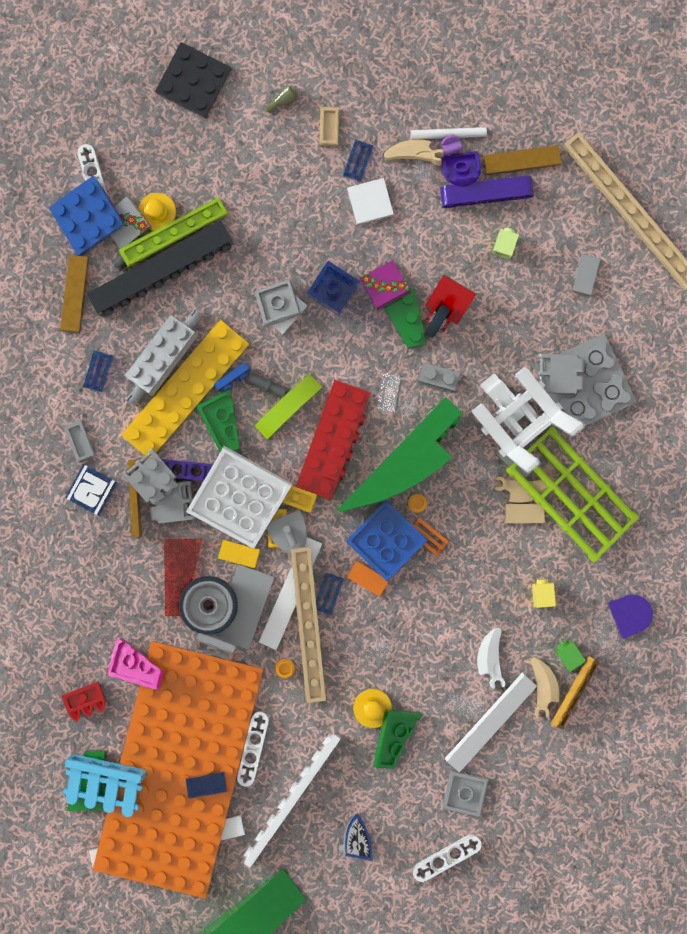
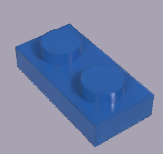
M244 362L214 383V386L219 392L222 390L225 392L233 387L232 383L236 380L242 381L249 376L248 372L251 370Z

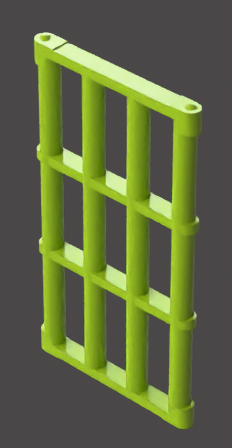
M552 425L527 452L531 453L537 448L562 474L555 482L537 465L532 470L548 486L540 494L515 468L517 466L515 462L507 467L505 471L523 486L535 499V502L539 503L561 526V530L566 532L588 555L587 557L595 563L640 516L635 511H632L610 488L611 486L606 484L583 460L584 458L576 453ZM548 435L573 459L574 463L568 469L542 443ZM577 465L601 489L594 497L570 473ZM564 478L588 502L581 510L559 488L558 484ZM551 491L575 514L568 523L545 500V497ZM604 493L630 519L623 527L597 501ZM591 506L617 532L610 540L584 514ZM577 519L604 545L597 553L571 527Z

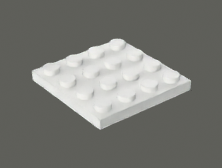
M224 446L186 512L254 549L291 488L292 483Z

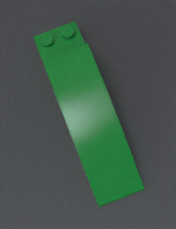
M445 397L337 510L341 513L382 502L404 492L436 472L452 458L436 440L440 442L448 434L446 431L448 427L453 429L461 421L459 416L462 412Z
M282 868L198 934H271L306 901V898Z

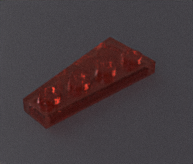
M203 538L164 539L165 617L181 616L179 611L180 596L185 587L193 581Z

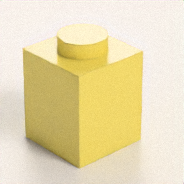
M539 579L537 583L532 584L534 607L556 606L554 583L548 582V579Z

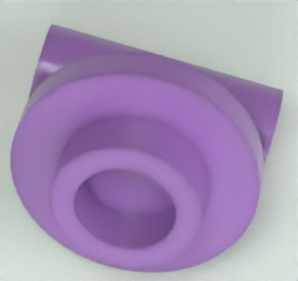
M455 135L447 136L441 142L445 156L463 150L459 138Z

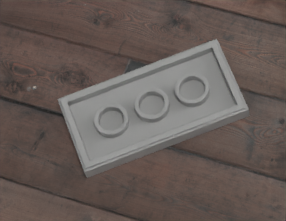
M238 564L231 583V587L237 597V613L230 626L222 632L213 634L214 638L249 650L274 576Z

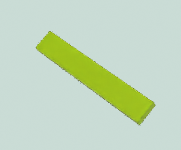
M218 197L119 249V253L129 268L226 217L228 212Z

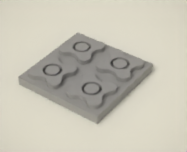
M605 333L560 353L578 355L577 359H584V373H577V376H584L583 390H577L576 394L548 393L555 403L559 402L563 407L561 409L562 412L577 419L586 426L637 403ZM540 363L535 365L537 372L540 371Z

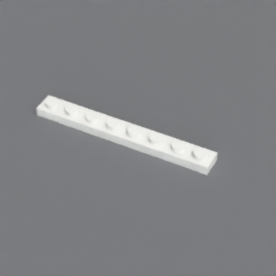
M336 732L332 736L330 734L327 735L322 743L325 745L323 749L315 752L311 758L313 760L311 766H306L300 774L302 778L299 783L294 782L289 789L290 796L287 799H282L277 807L280 809L278 813L270 816L266 822L268 824L266 830H261L255 838L257 842L254 847L249 846L244 853L246 857L244 864L249 868L340 741L341 736Z

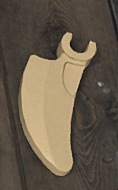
M413 139L392 146L384 153V159L387 161L417 159L430 161L434 165L439 166L442 164L441 158L436 157H444V151L441 149H430L431 141Z
M503 477L495 478V481L502 482V487H495L494 490L496 492L507 491L509 493V502L527 503L535 500L518 481L506 480ZM542 480L528 481L540 494L548 488Z
M533 657L530 659V663L535 673L537 685L535 716L538 717L539 711L544 710L546 718H548L550 715L547 708L550 702H559L558 682L552 670L543 661Z

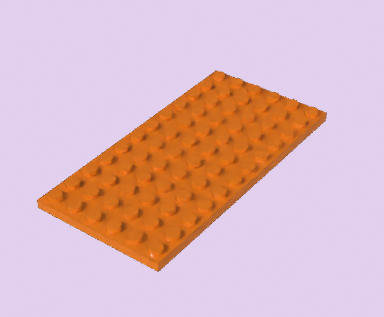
M151 641L147 658L162 668L164 675L160 690L140 685L120 761L122 765L147 770L146 778L139 783L143 785L142 790L138 791L136 803L140 804L139 809L135 810L130 817H125L122 814V807L116 806L113 812L107 813L92 870L206 899L263 668ZM119 786L117 798L119 800L124 799V787Z

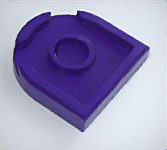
M478 151L440 157L443 176L448 182L464 186L474 183L480 177L481 163Z
M629 594L607 603L622 639L644 631L652 621V607L642 596Z

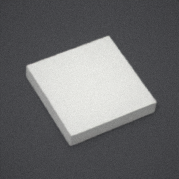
M384 178L347 188L357 225L394 215Z

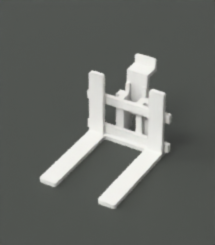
M524 367L515 376L527 390L525 393H519L517 396H514L504 382L496 374H493L480 386L499 407L500 410L496 412L497 416L494 418L482 403L473 409L472 413L483 425L481 431L485 435L490 434L501 447L499 453L503 457L507 455L513 462L529 473L540 462L523 449L525 445L551 424L571 436L581 430L584 424L562 412L561 409L563 407L559 402L555 403L543 389L545 384L541 380L537 381L531 372ZM532 397L544 411L540 417L527 402ZM525 415L531 424L523 430L517 421ZM502 422L505 423L515 436L513 439L500 426Z

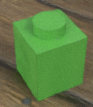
M571 640L560 642L554 651L569 672L586 662Z

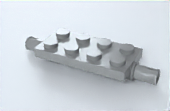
M193 309L184 322H180L171 315L168 317L125 374L136 386L125 399L128 403L136 407V404L144 394L148 393L153 396L198 337L194 327L203 317L199 311Z

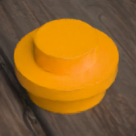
M414 494L408 500V507L411 511L420 513L426 509L427 500L422 494Z
M281 659L276 664L275 670L279 677L289 678L293 675L295 666L291 660Z

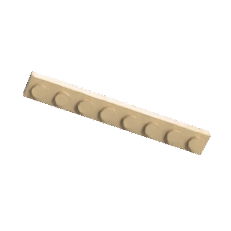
M310 547L292 548L291 559L306 702L326 701Z

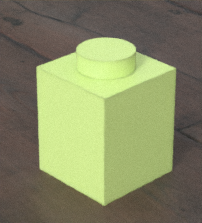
M510 228L500 229L492 254L510 260L519 234H516Z

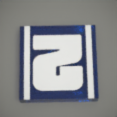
M83 464L65 498L100 516L118 482Z

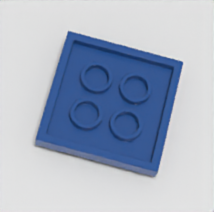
M91 176L48 207L78 256L85 254L125 225L96 176Z
M387 500L346 540L387 582L428 541Z

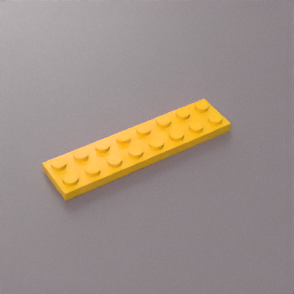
M220 320L121 436L143 455L148 454L150 448L157 453L193 412L196 406L212 390L214 383L224 376L250 344Z

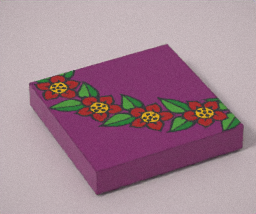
M393 260L359 278L377 310L411 293L408 284Z

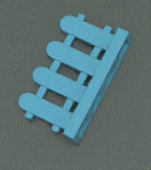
M72 754L66 759L65 767H68L66 775H69L68 787L63 789V794H66L67 803L75 804L80 797L85 799V806L92 809L97 805V802H102L103 809L107 813L113 812L116 806H120L125 817L132 816L135 810L139 809L140 804L136 803L138 791L142 790L143 786L139 783L146 778L147 770ZM82 778L88 779L86 792L80 791ZM101 782L107 784L105 796L99 795ZM119 786L125 788L123 800L117 799Z

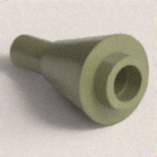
M286 84L274 98L275 100L266 105L265 108L270 113L278 106L297 101L296 96L298 93L292 85L289 87Z

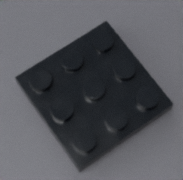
M180 42L155 93L206 119L232 69L230 66Z

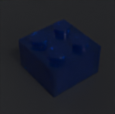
M327 261L308 290L307 296L340 317L359 288L360 281L330 261Z

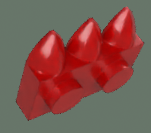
M99 681L62 695L68 715L76 722L80 719V709L86 716L91 717L93 711L92 704L98 711H104L106 698Z

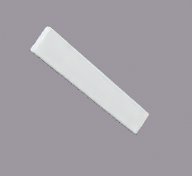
M307 537L305 547H310L313 567L322 543ZM292 567L259 640V643L275 650L278 648L296 606Z
M521 673L447 755L445 760L460 773L537 686Z

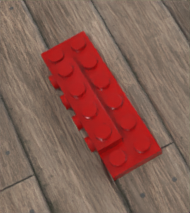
M334 380L298 478L297 488L332 500L339 479L343 480L347 469L343 468L344 464L351 459L353 453L350 450L352 443L356 444L360 434L356 432L358 426H363L366 418L363 412L371 392Z

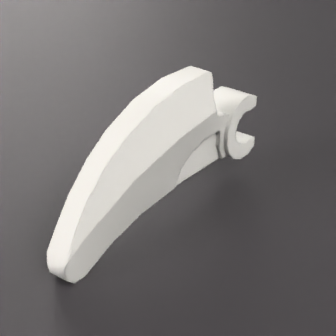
M494 628L485 636L477 655L479 675H490L489 684L492 689H495L494 683L497 680L500 681L501 687H505L499 663L500 628Z

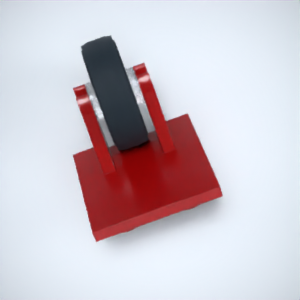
M443 274L425 304L426 307L431 309L425 319L426 322L430 323L425 334L433 338L439 329L445 332L450 322L458 325L476 293Z

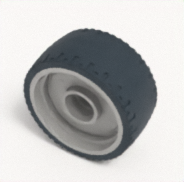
M204 576L190 582L183 590L179 600V611L184 623L194 632L204 635L217 634L228 628L235 619L238 609L237 597L233 588L226 581L214 576ZM205 600L213 601L214 608L208 611L204 608L203 603Z

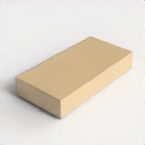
M320 107L319 146H338L339 107Z
M505 504V523H545L544 509L540 504Z

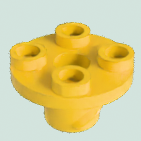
M149 194L139 204L138 209L152 226L149 230L155 231L176 218L175 204L165 194Z
M375 688L362 691L356 697L353 705L355 718L361 725L368 728L382 726L385 710H392L389 697L381 690Z

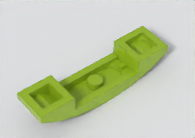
M309 374L275 404L255 427L268 440L323 387Z

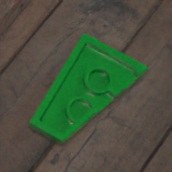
M415 288L410 289L411 293L384 307L407 348L427 344Z
M231 389L196 406L219 451L221 452L224 446L234 452L239 450L240 444Z
M385 710L373 764L376 768L394 769L405 749V742L409 736H412L413 728L417 720L420 721L423 714L411 711Z

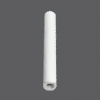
M486 127L411 130L410 135L411 140L444 139L450 135H455L458 138L486 137L487 129Z

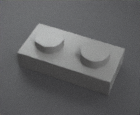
M423 363L418 381L455 392L460 372Z

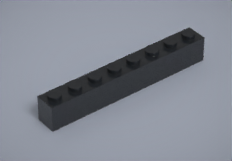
M219 221L87 293V296L97 314L107 317L113 314L114 309L117 307H126L131 303L130 300L146 296L148 294L147 291L150 289H159L164 286L165 281L179 278L183 271H191L197 268L198 263L203 260L205 262L212 260L215 257L214 254L230 250L233 241L222 221Z

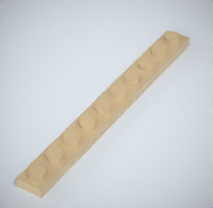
M578 132L563 147L679 285L686 290L687 260Z

